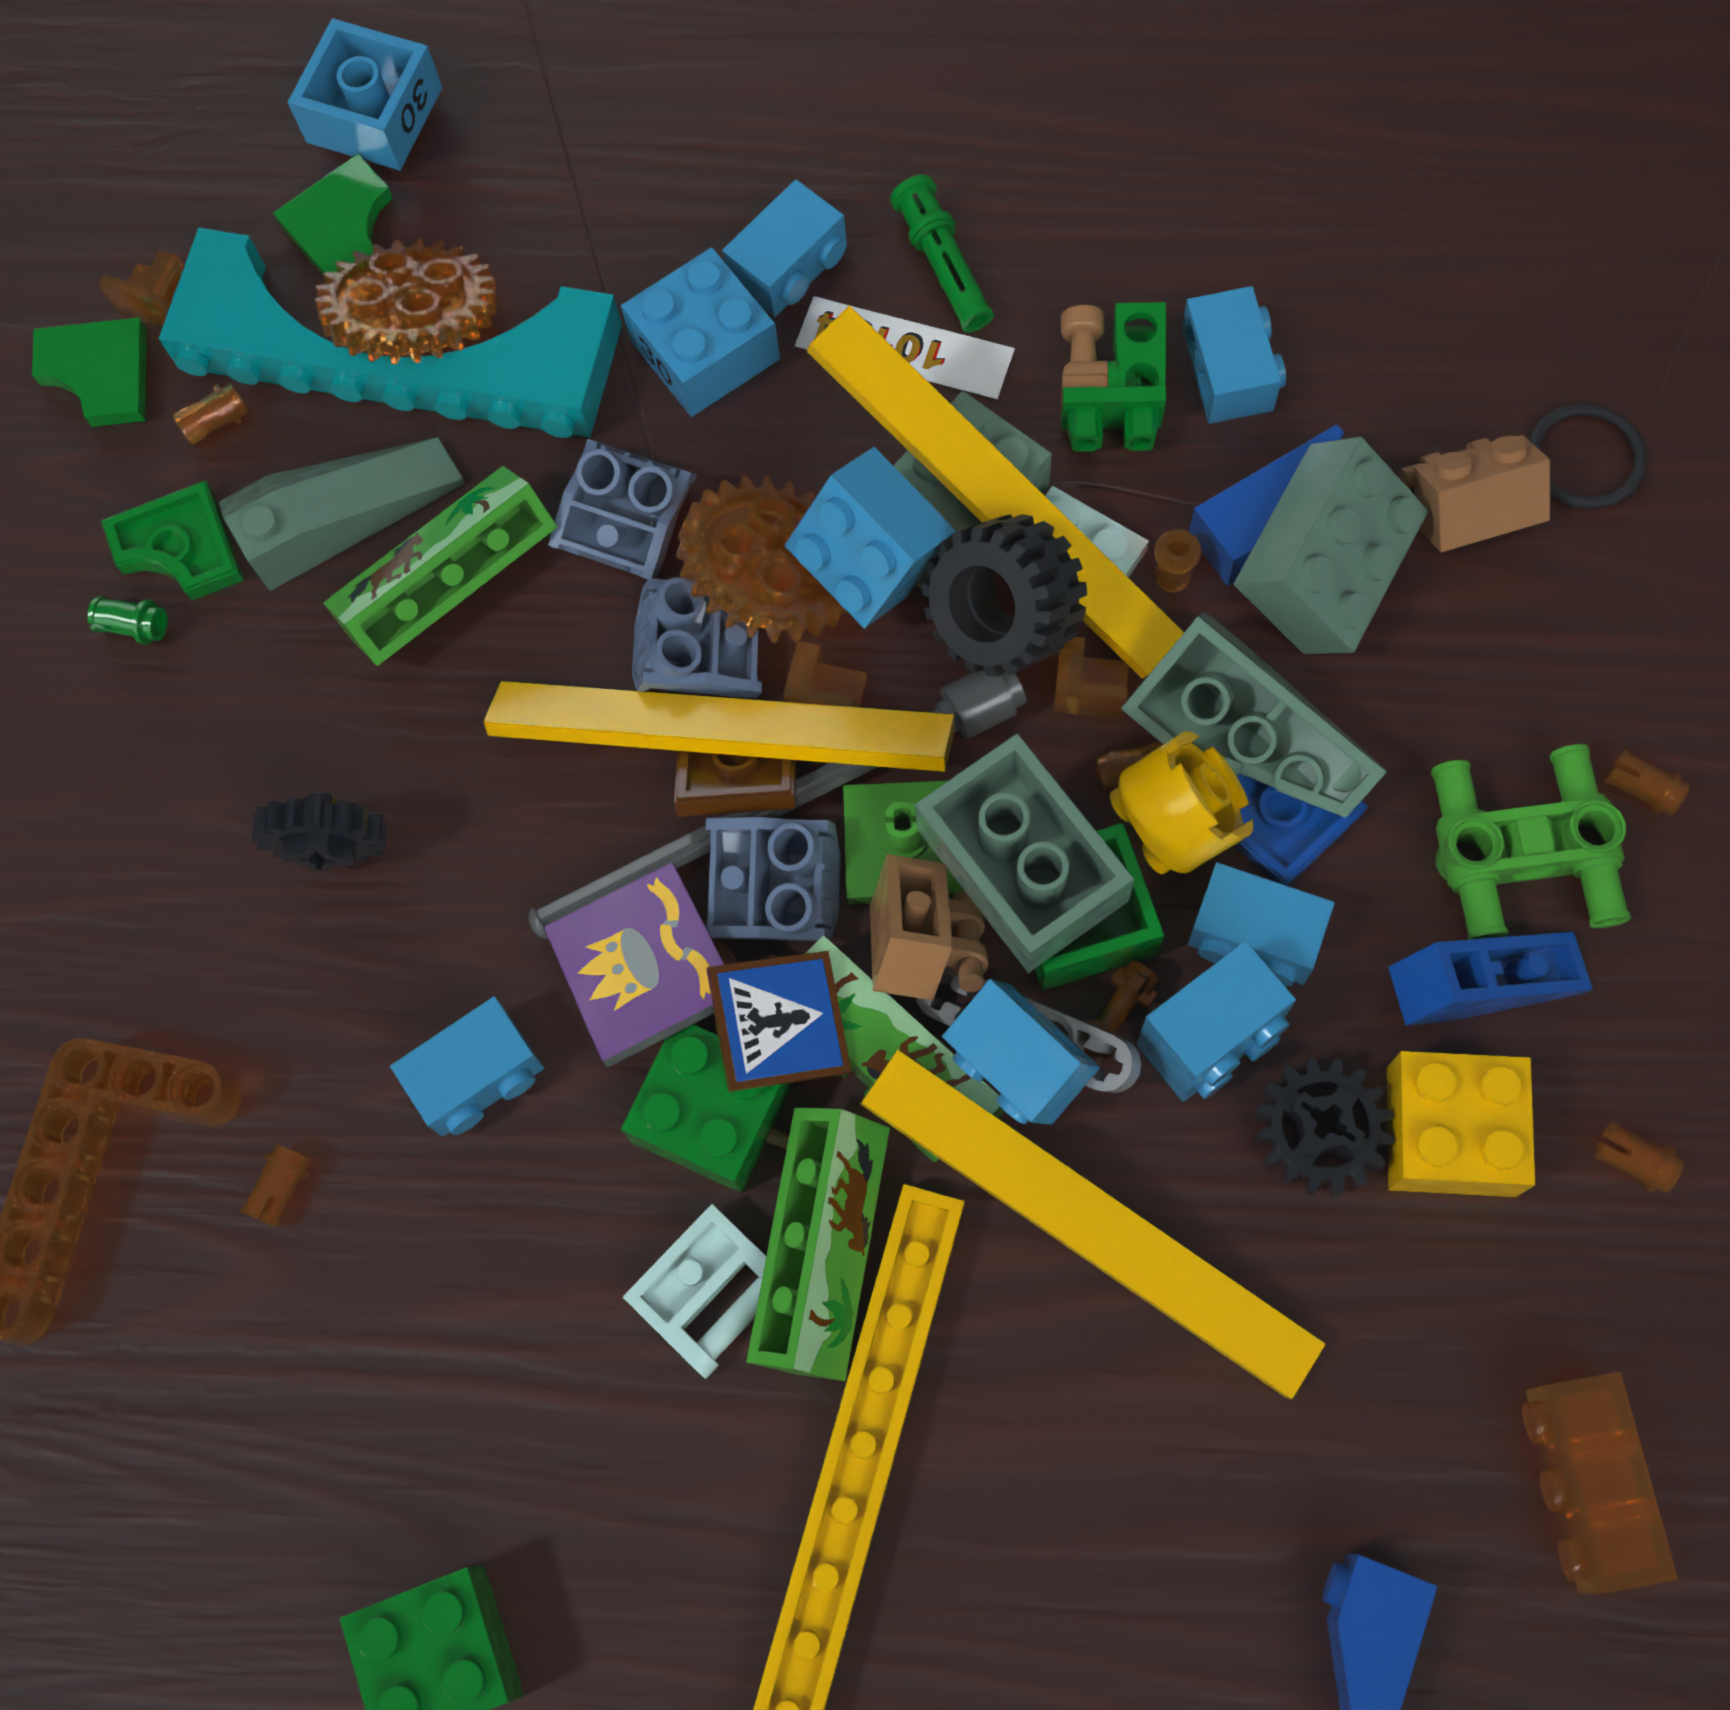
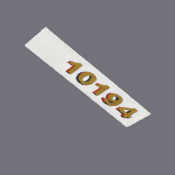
M813 296L795 346L808 349L809 344L849 305ZM851 306L927 381L998 399L1015 348Z

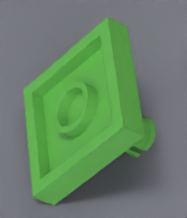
M948 781L843 785L846 898L848 905L871 904L887 854L943 863L917 830L915 804ZM946 867L949 899H953L957 892L964 891V889Z

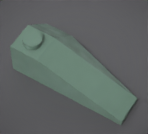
M436 437L270 474L219 501L223 518L247 561L269 591H272L463 486L465 482L439 438Z
M1203 612L1194 620L1121 708L1163 744L1184 731L1193 732L1200 737L1191 743L1203 752L1213 746L1227 761L1236 775L1242 774L1277 788L1279 792L1345 818L1387 772L1383 766L1263 659L1207 612Z

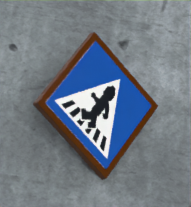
M829 951L707 967L706 971L728 1093L845 1075L852 1072Z

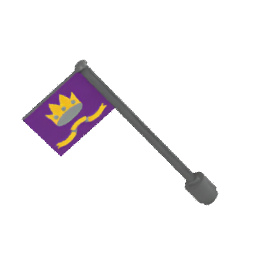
M981 670L977 673L971 672L941 687L940 693L943 700L936 703V709L929 713L954 714V733L959 731L965 740H969L1016 716V709L1025 705L1027 699L1015 672L1009 675L1006 672L997 677L986 676L985 670ZM828 763L796 779V808L878 766ZM794 809L728 813L721 818H778ZM706 825L538 910L533 906L529 911V924L536 935L543 939H549L606 1068L714 1014L706 969L711 966L724 965L676 870L710 852V832L706 830Z

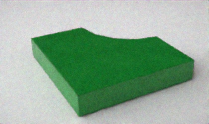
M357 154L273 212V215L280 227L336 291L339 292L381 262L373 247L372 228L379 212L393 197L389 187L363 158Z
M140 317L34 329L32 376L40 386L61 387L77 395L81 400L84 418L91 427L145 421L147 327Z
M206 480L101 520L115 565L123 575L140 571L166 574L181 585L191 601L244 581L214 492Z

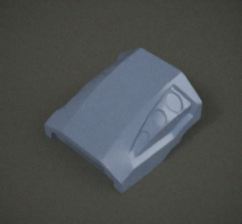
M587 439L577 468L564 490L555 519L557 528L552 531L548 546L598 561L645 579H656L662 568L679 511L690 485L696 480L697 475Z
M648 578L642 587L634 626L632 677L636 691L644 692L653 688L695 694H714L737 699L758 698L762 693V682L758 681L757 676L758 632L761 604L765 600V589L712 578L698 580Z
M767 817L706 818V830L710 832L711 848L708 917L705 928L711 939L817 942L824 935L830 942L832 941L839 918L841 854L835 823L829 820H797Z

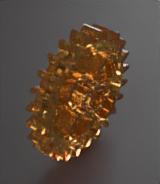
M417 239L412 247H404L400 240H395L392 249L385 250L378 244H374L373 254L366 255L358 251L352 252L354 263L337 261V272H325L323 274L325 284L317 285L316 287L318 298L315 299L325 337L332 336L333 344L336 348L347 345L350 356L358 355L367 350L370 362L376 361L383 354L390 356L391 364H397L403 355H410L415 363H420L422 353L431 352L435 357L442 358L443 347L449 346L460 351L463 349L462 338L478 340L480 338L479 328H490V316L497 314L494 276H490L488 264L480 265L477 254L464 257L462 246L445 251L444 241H438L428 248L424 247L422 239Z
M742 476L738 489L727 480H723L717 493L706 489L700 503H692L678 536L681 543L676 553V558L685 561L680 573L681 578L695 579L690 592L691 596L702 597L708 595L711 598L705 612L712 614L723 609L728 613L725 626L731 628L741 620L747 623L746 631L747 636L750 638L756 634L759 627L766 628L771 642L775 643L782 630H786L794 642L800 641L805 629L815 637H818L825 624L835 627L842 613L847 614L848 611L839 604L824 586L784 546L811 506L814 492L808 491L799 498L794 495L793 482L788 481L782 491L774 489L773 482L769 476H765L761 488H755L747 476Z

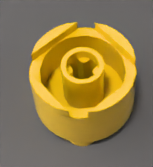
M1190 731L1180 733L1122 771L1119 777V787L1110 793V800L1114 810L1121 819L1128 823L1131 822L1136 833L1144 843L1142 850L1145 859L1159 874H1165L1170 870L1183 874L1189 873L1247 838L1253 831V819L1243 824L1240 809L1249 805V802L1234 771L1213 746L1203 752L1191 743L1200 736Z

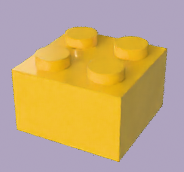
M1401 1051L1387 1066V1110L1393 1111L1394 1118L1387 1123V1133L1395 1137L1394 1144L1388 1148L1389 1191L1517 1197L1535 1186L1531 1058Z

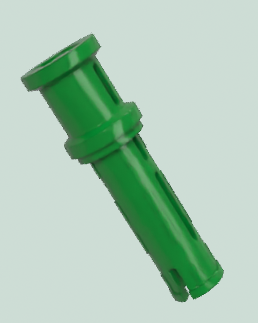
M923 174L908 178L893 190L890 196V203L897 213H902L910 229L908 239L911 245L919 252L926 254L942 289L960 320L963 331L967 333L978 331L992 321L994 314L991 307L988 306L970 267L953 237L955 234V221L949 212L942 210L935 196L936 184L930 176ZM913 194H917L918 197L913 199ZM949 266L953 267L964 291H960Z

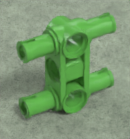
M1584 744L1569 745L1559 748L1549 755L1562 801L1559 803L1486 812L1478 808L1470 773V762L1467 760H1453L1432 768L1431 776L1434 778L1442 814L1436 826L1439 848L1436 852V866L1440 875L1447 881L1448 887L1452 888V892L1460 895L1469 935L1467 936L1468 940L1507 937L1509 935L1508 928L1505 927L1496 887L1499 884L1573 875L1581 880L1591 928L1613 927L1626 923L1631 919L1618 869L1623 866L1625 859L1621 843L1626 834V822L1621 812L1611 804L1606 795L1598 792L1589 756V746ZM1578 827L1592 829L1599 836L1601 845H1592L1586 842L1581 837ZM1466 842L1474 845L1479 850L1482 860L1470 861L1464 858L1459 853L1456 843Z

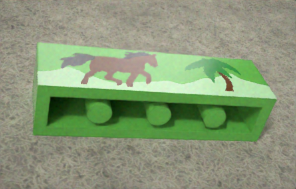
M502 466L324 601L323 604L355 645L376 666H379L557 528V525L529 483Z
M824 935L805 953L829 951L851 1071L869 1087L863 1093L864 1097H866L895 1052L899 1050L999 1119L1002 1116L1004 1110L996 1101L999 1095L983 1080L979 1082L966 1074L952 1059L954 1054L887 993L873 991L872 979ZM849 1074L840 1075V1076H842L843 1078H846ZM911 1140L913 1144L933 1162H936L939 1159L932 1153L918 1145L916 1142Z
M794 1108L746 1363L796 1375L838 1381L846 1380L890 1127L843 1109Z

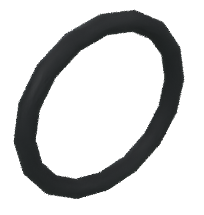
M1580 403L1560 407L1541 419L1529 437V441L1539 450L1541 440L1551 426L1564 418L1584 415L1601 418L1616 426L1629 440L1634 454L1633 472L1625 485L1613 493L1594 498L1573 495L1556 486L1550 479L1551 497L1571 507L1593 510L1616 505L1634 493L1645 475L1647 453L1639 432L1625 417L1604 406Z

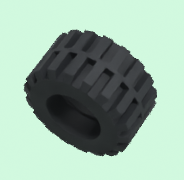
M1011 514L1000 516L952 534V538L942 541L935 549L938 556L929 559L925 571L931 576V579L923 582L922 595L929 597L930 604L924 607L926 619H933L937 629L932 634L937 642L945 641L949 646L946 654L954 661L962 658L965 659V669L974 673L985 670L986 676L998 677L1006 672L1009 675L1065 648L1064 644L1073 640L1079 631L1075 623L1084 620L1086 607L1079 603V598L1087 595L1086 582H1079L1077 572L1083 570L1079 558L1071 559L1067 552L1072 545L1064 536L1055 539L1052 536L1054 527L1047 522L1042 521L1034 524L1033 516L1024 514L1012 517ZM995 571L1004 578L1012 591L1015 602L1014 618L1002 608L997 599L994 589Z

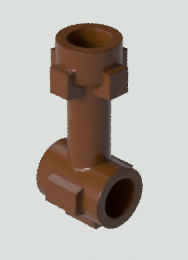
M1130 961L1125 969L1119 967L1111 978V983L1118 988L1096 1019L1086 1021L1087 1023L1116 1034L1138 1003L1146 1008L1150 1007L1158 995L1155 990L1161 981L1153 971L1137 961ZM1086 1033L1087 1041L1090 1038V1035L1088 1033ZM1085 1047L1084 1052L1098 1065L1103 1064L1107 1066L1115 1055L1116 1048L1114 1047L1110 1055L1098 1053Z

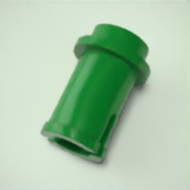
M96 596L91 601L87 613L88 624H92L90 627L92 631L134 637L136 642L143 645L151 644L152 641H160L164 637L168 626L166 610L158 607L157 603L153 600L148 599L142 600L138 604L109 599L105 596Z

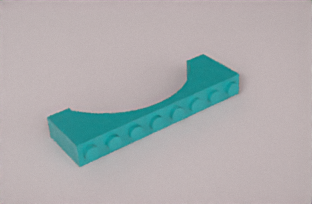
M198 227L159 336L160 342L173 359L175 365L182 371L196 376H204L207 373L230 376L238 382L249 385L257 384L258 381L277 384L296 393H308L310 390L330 393L349 402H359L362 399L383 402L401 411H411L414 408L436 411L442 416L454 420H463L466 417L489 420L493 424L507 429H515L519 426L542 429L546 433L560 438H568L572 435L591 437L622 328L614 295L561 286L558 297L536 315L513 329L483 343L453 352L430 356L393 357L373 355L348 349L328 341L302 326L289 315L267 290L263 280L266 265L250 236Z

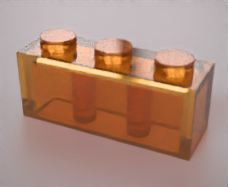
M1621 1372L1543 1385L1525 1390L1529 1403L1523 1404L1522 1407L1524 1425L1533 1444H1540L1546 1471H1541L1540 1473L1541 1490L1548 1509L1551 1512L1558 1513L1564 1536L1563 1540L1558 1541V1554L1563 1572L1568 1581L1576 1582L1578 1593L1595 1595L1677 1581V1573Z

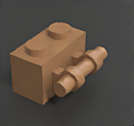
M1524 435L1504 436L1492 442L1487 438L1467 443L1465 450L1442 455L1435 452L1421 456L1418 459V464L1399 469V479L1408 489L1415 488V496L1428 510L1419 530L1440 552L1550 520V459Z
M887 854L870 905L873 991L934 1000L945 967H951L954 974L958 976L959 986L962 990L967 992L980 990L984 985L983 974L988 969L987 949L980 942V936L985 929L984 915L965 891H959L953 896V899H949L947 870L944 863Z

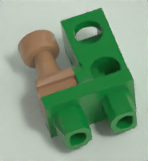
M1166 302L1115 303L1112 326L1114 360L1097 361L1095 342L1099 341L1105 333L1104 311L1093 305H1076L1067 308L1060 316L1062 338L1071 343L1070 362L1064 366L1062 376L1061 429H1067L1072 450L1074 452H1094L1102 448L1103 429H1124V448L1130 451H1151L1154 448L1157 429L1162 426L1166 404ZM1139 318L1146 319L1153 324V326L1126 325L1128 322Z

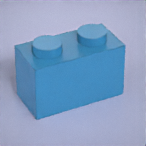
M795 179L722 250L724 262L758 304L775 318L788 304L793 305L797 303L806 293L809 284L825 268L831 269L840 261L847 247L844 215Z
M1253 286L1187 299L1181 330L1208 424L1274 411L1279 389L1285 387L1286 384L1285 365L1279 353H1272L1269 343L1272 333L1270 315L1265 306H1258Z
M1216 862L1187 945L1199 949L1198 954L1202 958L1216 964L1244 941H1247L1284 986H1292L1293 982L1304 985L1314 968L1335 902Z
M993 979L987 981L942 1035L957 1051L952 1057L954 1062L973 1079L981 1082L985 1078L1001 1093L996 1099L1000 1107L1022 1124L1030 1121L1032 1123L1052 1125L1101 1068L1014 986Z
M495 996L390 1065V1068L427 1126L441 1137L446 1136L450 1132L452 1135H459L471 1129L483 1118L482 1110L502 1097L504 1100H510L521 1095L535 1083L534 1075L545 1069L508 1011Z

